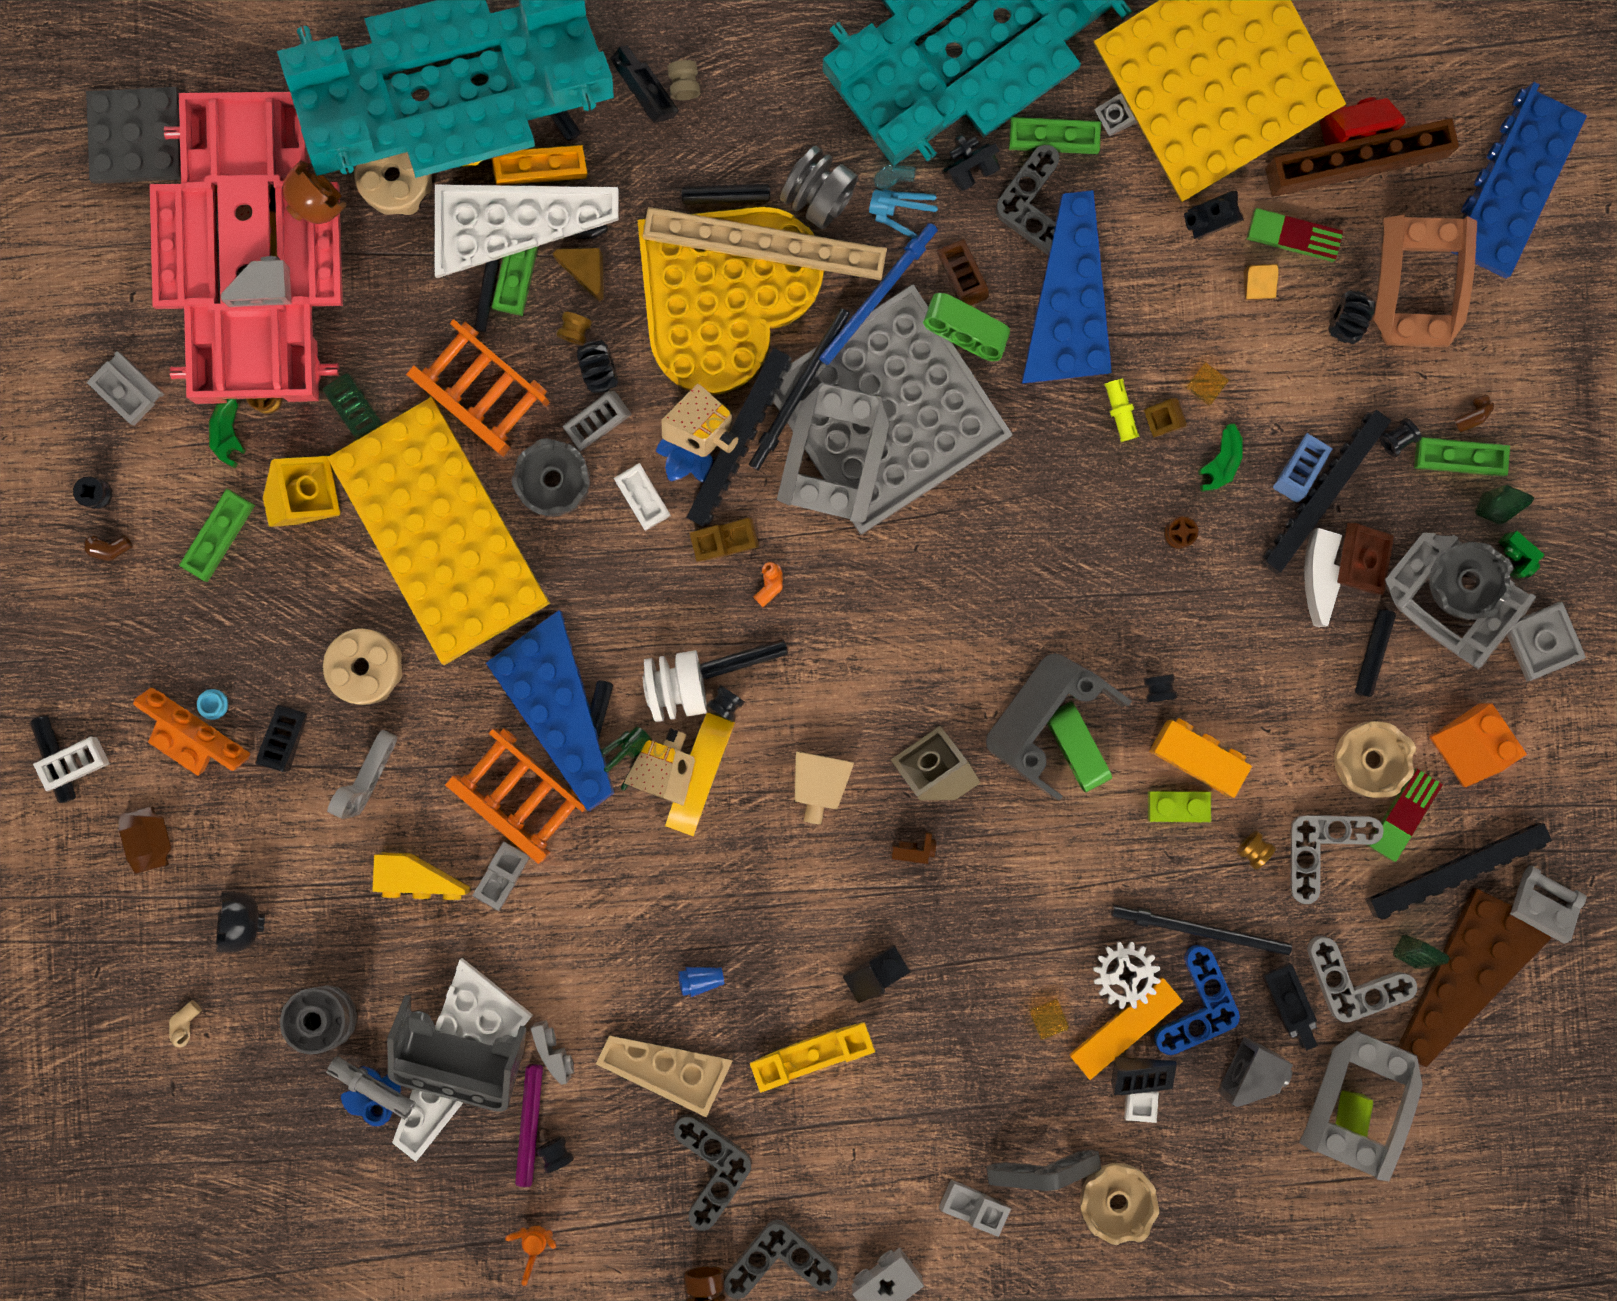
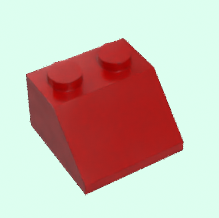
M1375 97L1362 99L1357 102V105L1349 107L1345 104L1320 120L1326 146L1399 130L1406 123L1404 116L1388 98L1376 100Z

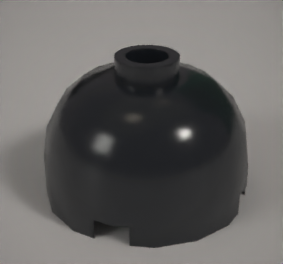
M222 891L220 896L222 907L218 912L216 952H239L254 943L257 932L264 931L265 914H259L258 904L251 896L236 891Z

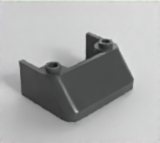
M1057 653L1049 654L1041 660L986 736V747L991 754L1052 799L1060 801L1063 796L1038 778L1046 766V756L1038 746L1033 744L1036 737L1068 694L1079 701H1091L1101 692L1119 706H1129L1132 700L1095 673L1067 657Z
M405 994L387 1037L388 1077L392 1082L403 1087L492 1111H505L512 1096L524 1052L526 1027L520 1025L516 1037L505 1035L496 1038L493 1046L436 1031L435 1024L428 1014L421 1011L411 1012V996Z

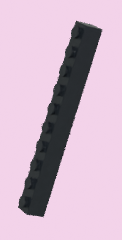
M775 348L772 349L730 433L738 437L736 447L730 453L723 449L720 450L686 518L703 527H706L707 524L710 525L713 521V512L715 508H719L723 501L721 496L724 490L728 491L732 483L730 481L732 475L736 474L740 468L739 461L741 457L746 456L750 440L753 441L758 433V430H756L758 424L763 423L767 415L765 413L767 407H771L775 400L773 395L776 389L779 390L781 388L785 372L788 373L792 367L793 362H791L792 358L789 355Z
M1374 410L1371 413L1367 412L1361 420L1363 424L1360 428L1356 427L1350 435L1352 439L1349 443L1345 442L1340 448L1341 454L1329 463L1330 469L1328 472H1324L1319 477L1317 487H1313L1308 492L1306 502L1301 503L1297 507L1295 517L1290 518L1284 525L1285 531L1276 536L1273 541L1275 543L1271 549L1268 548L1262 557L1264 559L1261 564L1275 574L1283 571L1390 424L1391 420L1378 410Z
M1536 822L1365 900L1373 917L1386 919L1394 911H1404L1412 903H1422L1430 895L1437 896L1442 894L1443 890L1448 887H1458L1461 885L1460 882L1473 880L1478 877L1477 874L1482 872H1491L1499 864H1509L1517 856L1521 858L1529 855V851L1533 849L1545 848L1547 846L1546 843L1551 842L1552 839L1545 824Z

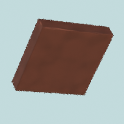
M1347 523L1337 583L1372 594L1384 595L1385 579L1388 574L1394 535L1357 523Z

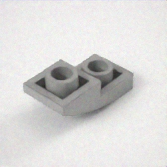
M1121 93L1094 109L1109 136L1137 123Z
M547 1020L535 1022L531 1027V1031L542 1061L561 1085L567 1084L571 1074L574 1073L572 1056L566 1055L565 1048L553 1050L552 1046H556V1037L553 1027H548Z

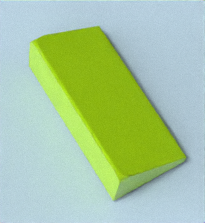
M1342 1091L1335 1124L1367 1137L1373 1100L1364 1094Z

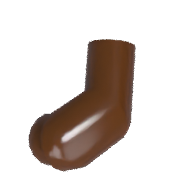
M1485 394L1473 400L1476 410L1454 419L1460 433L1486 421L1494 410V403L1490 402L1488 395Z
M122 535L111 543L103 542L97 536H90L84 542V550L90 557L105 561H111L133 547L126 535Z

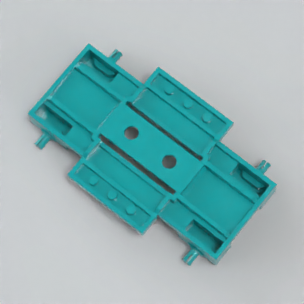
M436 0L364 18L371 44L343 51L338 36L313 41L310 28L303 26L306 37H304L301 27L297 29L301 42L300 45L277 51L316 176L340 170L342 174H347L346 168H348L350 174L354 171L353 166L407 152L415 178L535 147L528 120L583 106L585 111H589V106L592 110L596 107L595 103L614 98L612 74L604 52H599L586 17L585 0H519L518 7L490 13L486 0ZM493 47L495 51L501 49L499 52L488 50L479 57L467 60L456 58L451 64L440 67L429 65L424 67L422 71L409 75L397 73L392 79L384 81V79L389 78L388 74ZM477 74H483L488 77V82L482 86L474 85L471 80ZM418 89H424L429 92V97L424 101H417L413 99L412 95Z
M881 0L892 17L876 28L871 23L859 33L851 36L848 35L840 22L836 23V27L833 25L830 28V32H832L840 44L834 51L823 58V72L893 167L917 149L926 161H929L937 154L929 144V140L965 114L983 138L1080 68L1081 63L1065 43L1067 40L1111 8L1115 9L1122 20L1128 17L1132 10L1124 0H979L973 7L959 17L953 18L948 25L934 35L927 37L922 44L917 46L915 43L918 38L971 0ZM998 8H1005L1010 13V19L1005 23H999L993 16L994 11ZM1039 18L1041 19V20H1039L1037 23H1035L1033 26H1031L1030 28H1028L1026 31H1024L1023 33H1021L1019 36H1017L1015 39H1013V40L1010 41L1008 44H1006L1004 47H1002L1001 49H999V50H998L997 52H995L993 55H991L990 57H988V58H987L986 60H984L982 63H980L979 65H977V66H976L975 68H973L971 71H969V72L966 73L964 76H962V77L959 78L957 81H955L953 84H951L950 86L947 87L948 84H950L952 81H954L955 79H957L959 76H961L963 73H965L966 71H968L970 68H972L974 65H976L977 63H979L981 60H983L985 57H987L988 55H990L992 52H994L996 49H998L999 47H1001L1003 44H1005L1006 42H1008L1010 39H1012L1014 36H1016L1017 34H1019V33H1020L1021 31H1023L1025 28H1027L1028 26H1030V25H1031L1032 23H1034L1036 20H1038ZM950 43H958L962 47V54L957 58L949 57L945 51L946 46Z

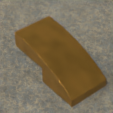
M752 518L724 525H716L689 533L696 562L759 548Z

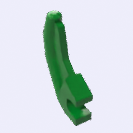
M227 399V403L216 404L210 417L209 447L219 460L236 468L238 464L230 459V453L237 450L244 454L246 450L233 428L239 404L236 402L237 399Z
M1234 423L1228 424L1226 429L1222 431L1220 453L1213 461L1198 471L1199 475L1207 474L1211 477L1210 484L1200 486L1201 492L1216 490L1234 479L1243 458V438Z

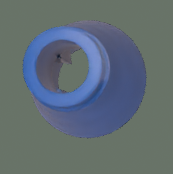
M685 967L684 971L678 972L682 996L690 995L691 998L724 985L721 967Z

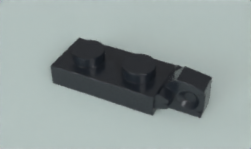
M628 45L620 46L614 55L611 56V60L628 85L629 90L643 107L647 116L650 117L653 123L673 119L679 110L646 62H639Z
M1288 963L1262 974L1283 1026L1290 1038L1297 1037L1301 1047L1305 1048L1306 1051L1317 1047L1318 1045L1311 1031L1317 1028L1315 1023L1317 1020L1293 964Z

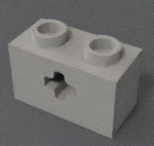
M898 1248L894 1252L889 1250L878 1259L879 1264L870 1271L864 1269L853 1279L854 1283L852 1284V1295L857 1301H906L923 1288L924 1283L920 1273L902 1249ZM880 1280L891 1281V1285L888 1287L886 1284L881 1285Z

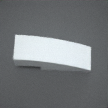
M1321 528L1310 532L1304 566L1308 609L1313 626L1319 628L1328 626L1340 584L1337 583L1340 566L1335 565L1334 561L1342 538L1340 534Z

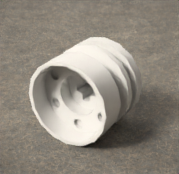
M696 650L677 653L675 668L671 669L665 656H660V671H656L652 658L644 659V693L655 722L664 721L663 707H667L671 720L676 719V705L682 704L687 716L707 713L705 688Z

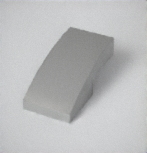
M503 841L472 896L500 911L530 857Z
M950 1180L939 1205V1209L942 1212L967 1221L972 1227L998 1237L1011 1210L1004 1203L954 1180Z

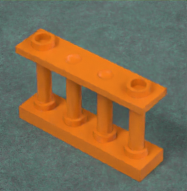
M453 319L450 325L458 332V335L428 369L425 367L420 371L413 365L406 375L504 457L511 449L505 443L508 438L506 435L536 400L546 407L549 405L550 402L544 396L547 391L535 380L528 383L476 338L479 333L467 322L460 325ZM469 341L482 353L452 388L447 387L444 391L436 384L439 380L438 376ZM493 361L504 373L474 408L471 406L466 410L459 404L462 400L460 396L489 362ZM515 380L527 390V393L497 427L493 426L491 430L481 423L485 419L483 415Z
M498 728L492 729L488 734L497 740L468 775H463V777L459 775L452 776L445 786L536 863L540 864L551 853L546 849L548 846L547 841L575 807L581 812L587 809L573 789L570 790L515 743L518 739L505 728L501 731ZM508 749L520 761L494 792L484 797L476 790L478 787L477 782L504 750ZM530 768L543 781L514 815L510 814L507 816L499 809L502 806L500 802ZM554 788L566 800L539 833H534L531 836L522 829L525 826L523 822L548 792Z

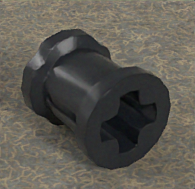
M1404 418L1400 421V425L1388 434L1383 433L1379 439L1385 451L1395 458L1400 455L1401 450L1412 442H1419L1422 436L1417 426L1410 419Z

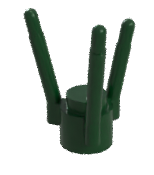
M637 726L630 733L625 731L617 740L601 749L602 755L605 756L620 745L622 748L604 767V771L609 772L626 755L633 759L639 756L644 744L649 740L652 741L651 737ZM623 782L621 790L625 791L628 785Z

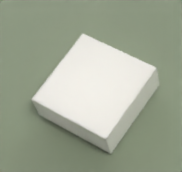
M1153 1091L1126 1095L1125 1120L1156 1123L1159 1092Z

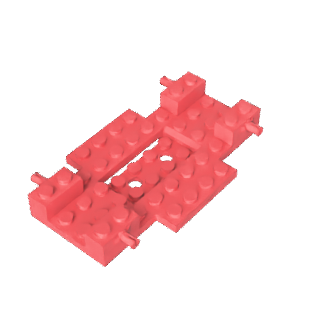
M179 93L180 126H164V136L166 140L180 139L181 184H150L152 305L155 309H184L186 367L171 366L170 371L172 373H170L171 379H186V398L195 404L227 403V399L284 398L288 402L319 401V382L321 376H339V364H320L317 341L313 337L312 306H343L340 214L330 222L323 224L310 223L304 219L298 221L286 209L289 204L283 196L282 186L284 179L300 160L311 163L291 93ZM331 182L334 185V187L340 192L338 182ZM215 185H217V192H218L220 304H218V265H217V226H216V187H215ZM269 185H274L277 257L283 260L290 268L292 304L228 307L221 300V293L237 277L238 269L241 266L248 265L251 261H261V257L271 256L269 209L271 199L269 196ZM240 205H249L253 211L252 216L245 221L237 219L235 215L236 209Z

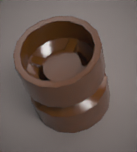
M701 1266L684 1272L685 1292L690 1295L686 1298V1301H726L725 1295L720 1293L725 1287L724 1270L722 1268Z

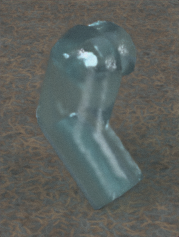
M886 165L877 172L874 177V183L879 189L886 190L898 181L914 182L915 167Z

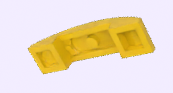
M708 712L706 713L690 756L694 757L695 763L684 805L673 802L665 824L666 827L694 836L735 722Z
M862 1022L787 1046L750 1062V1066L761 1093L787 1084L791 1079L845 1060L849 1062L875 1053V1048L866 1024Z

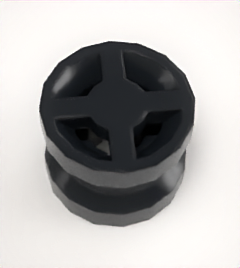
M88 476L80 478L75 483L73 496L80 505L93 509H102L110 503L112 489L107 482Z
M1174 674L1143 679L1144 685L1148 687L1149 691L1146 696L1147 703L1178 698L1177 692L1173 690L1172 685L1175 681Z
M720 685L717 689L718 695L715 699L710 700L707 706L732 722L735 718L734 712L738 707H742L745 701Z
M564 1136L550 1140L536 1149L537 1155L542 1157L545 1162L543 1168L546 1173L554 1172L574 1160L572 1153L566 1150Z

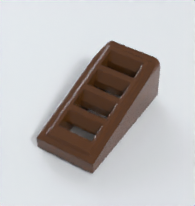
M965 239L937 250L938 257L958 300L972 306L989 297L988 286ZM963 252V257L949 263V258ZM968 264L969 267L954 273V269ZM973 275L974 278L959 284L958 281Z

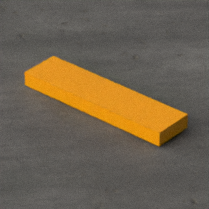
M1162 976L1159 978L1161 980L1160 983L1152 984V988L1157 992L1156 995L1150 993L1145 995L1148 1000L1147 1004L1139 999L1137 1000V1008L1133 1009L1129 1003L1069 1054L1089 1080L1095 1077L1115 1060V1057L1121 1055L1183 1002Z

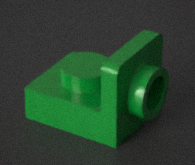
M1518 531L1505 533L1498 541L1505 548L1503 551L1509 558L1514 561H1520L1510 574L1512 578H1529L1540 568L1541 565L1538 562L1545 554Z

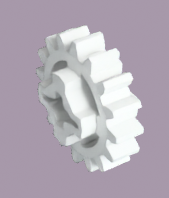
M1117 942V950L1115 951L1107 946L1105 949L1108 956L1105 958L1098 955L1097 957L1102 962L1101 967H1093L1095 972L1100 973V977L1093 980L1094 983L1103 985L1098 993L1101 996L1108 993L1107 1002L1109 1004L1114 1003L1116 999L1119 1000V1007L1121 1009H1124L1126 1002H1130L1133 1009L1137 1008V1000L1139 999L1147 1004L1148 1000L1145 995L1147 993L1156 995L1157 992L1152 988V984L1161 982L1160 979L1154 977V973L1160 971V967L1151 966V962L1155 959L1154 955L1145 957L1146 948L1141 946L1136 951L1134 942H1129L1127 948H1124L1121 942ZM1128 954L1138 957L1144 965L1135 966L1130 963ZM1116 958L1117 965L1114 970L1106 973L1108 965ZM1123 961L1128 970L1134 972V975L1130 977L1129 985L1123 978H1119V975L1123 973ZM1147 977L1144 987L1137 992L1136 986L1139 981ZM1109 985H1120L1123 987L1125 995L1114 992Z

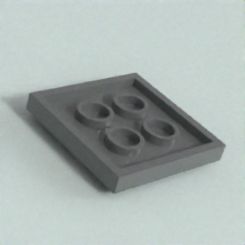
M177 87L86 91L89 180L92 183L181 180L180 139L166 140L164 136V126H180V90Z

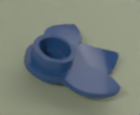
M664 439L659 442L656 448L658 454L668 457L665 469L670 481L679 480L691 472L697 480L704 483L713 466V459L710 454L701 457Z
M366 1066L360 1067L366 1069L368 1074L376 1080L401 1093V1086L392 1082L388 1074L382 1078L374 1069ZM347 1091L341 1094L344 1108L352 1115L362 1116L369 1125H384L392 1116L393 1112L381 1106L382 1114H375L373 1107L380 1104L358 1091Z

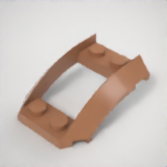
M1405 214L1384 218L1382 224L1384 226V236L1381 247L1379 285L1375 314L1372 317V321H1375L1381 331L1380 335L1386 345L1449 347L1464 326L1467 318L1475 269L1477 221L1468 216L1464 219L1405 217ZM1403 251L1458 252L1457 278L1451 315L1395 313L1401 279Z

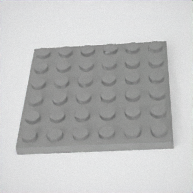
M911 285L874 309L831 363L826 365L822 362L787 422L793 432L801 402L821 382L881 397L889 428L866 521H852L860 535L1013 436L952 342L925 328L923 321L928 306L914 285ZM816 348L794 361L788 373L785 372L781 388L779 390L776 389L773 395L775 396L773 403L779 411ZM814 413L805 451L824 480L858 488L873 428Z

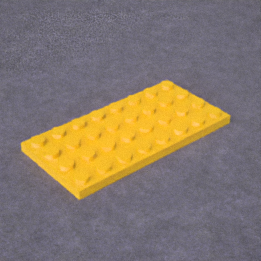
M432 397L327 457L441 664H448L550 604Z

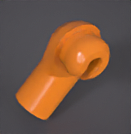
M767 562L763 565L764 587L753 596L762 607L768 604L783 589V572L780 566L774 562Z

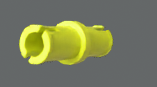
M1123 378L1105 383L1104 386L1106 387L1112 410L1109 412L1111 417L1114 416L1120 442L1140 437L1132 414L1134 406L1129 403Z

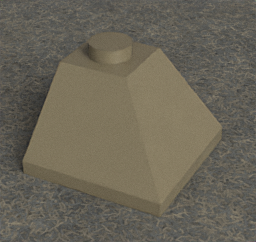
M941 726L891 759L896 769L920 801L956 800L981 783L969 762Z

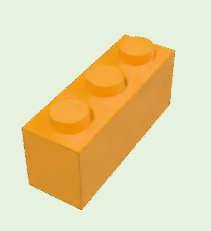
M1177 718L1176 722L1166 720L1149 752L1223 795L1235 798L1252 768L1250 764L1245 762L1247 757L1230 748L1229 752L1218 747L1220 741L1206 733L1202 737L1192 732L1194 726L1180 718Z

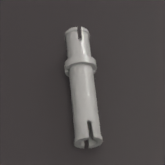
M336 1056L328 1067L326 1073L348 1085L350 1091H358L404 1120L408 1118L415 1107V1101L376 1080L368 1074L366 1069H359L339 1056Z

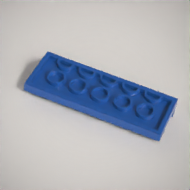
M1536 82L1530 84L1526 89L1521 88L1512 102L1515 109L1512 115H1508L1499 129V132L1503 134L1499 142H1495L1490 148L1486 157L1490 161L1486 169L1483 168L1474 181V186L1477 188L1473 196L1470 195L1466 199L1461 209V212L1464 213L1462 219L1468 216L1477 221L1475 264L1506 279L1512 275L1587 115L1537 92L1540 84Z

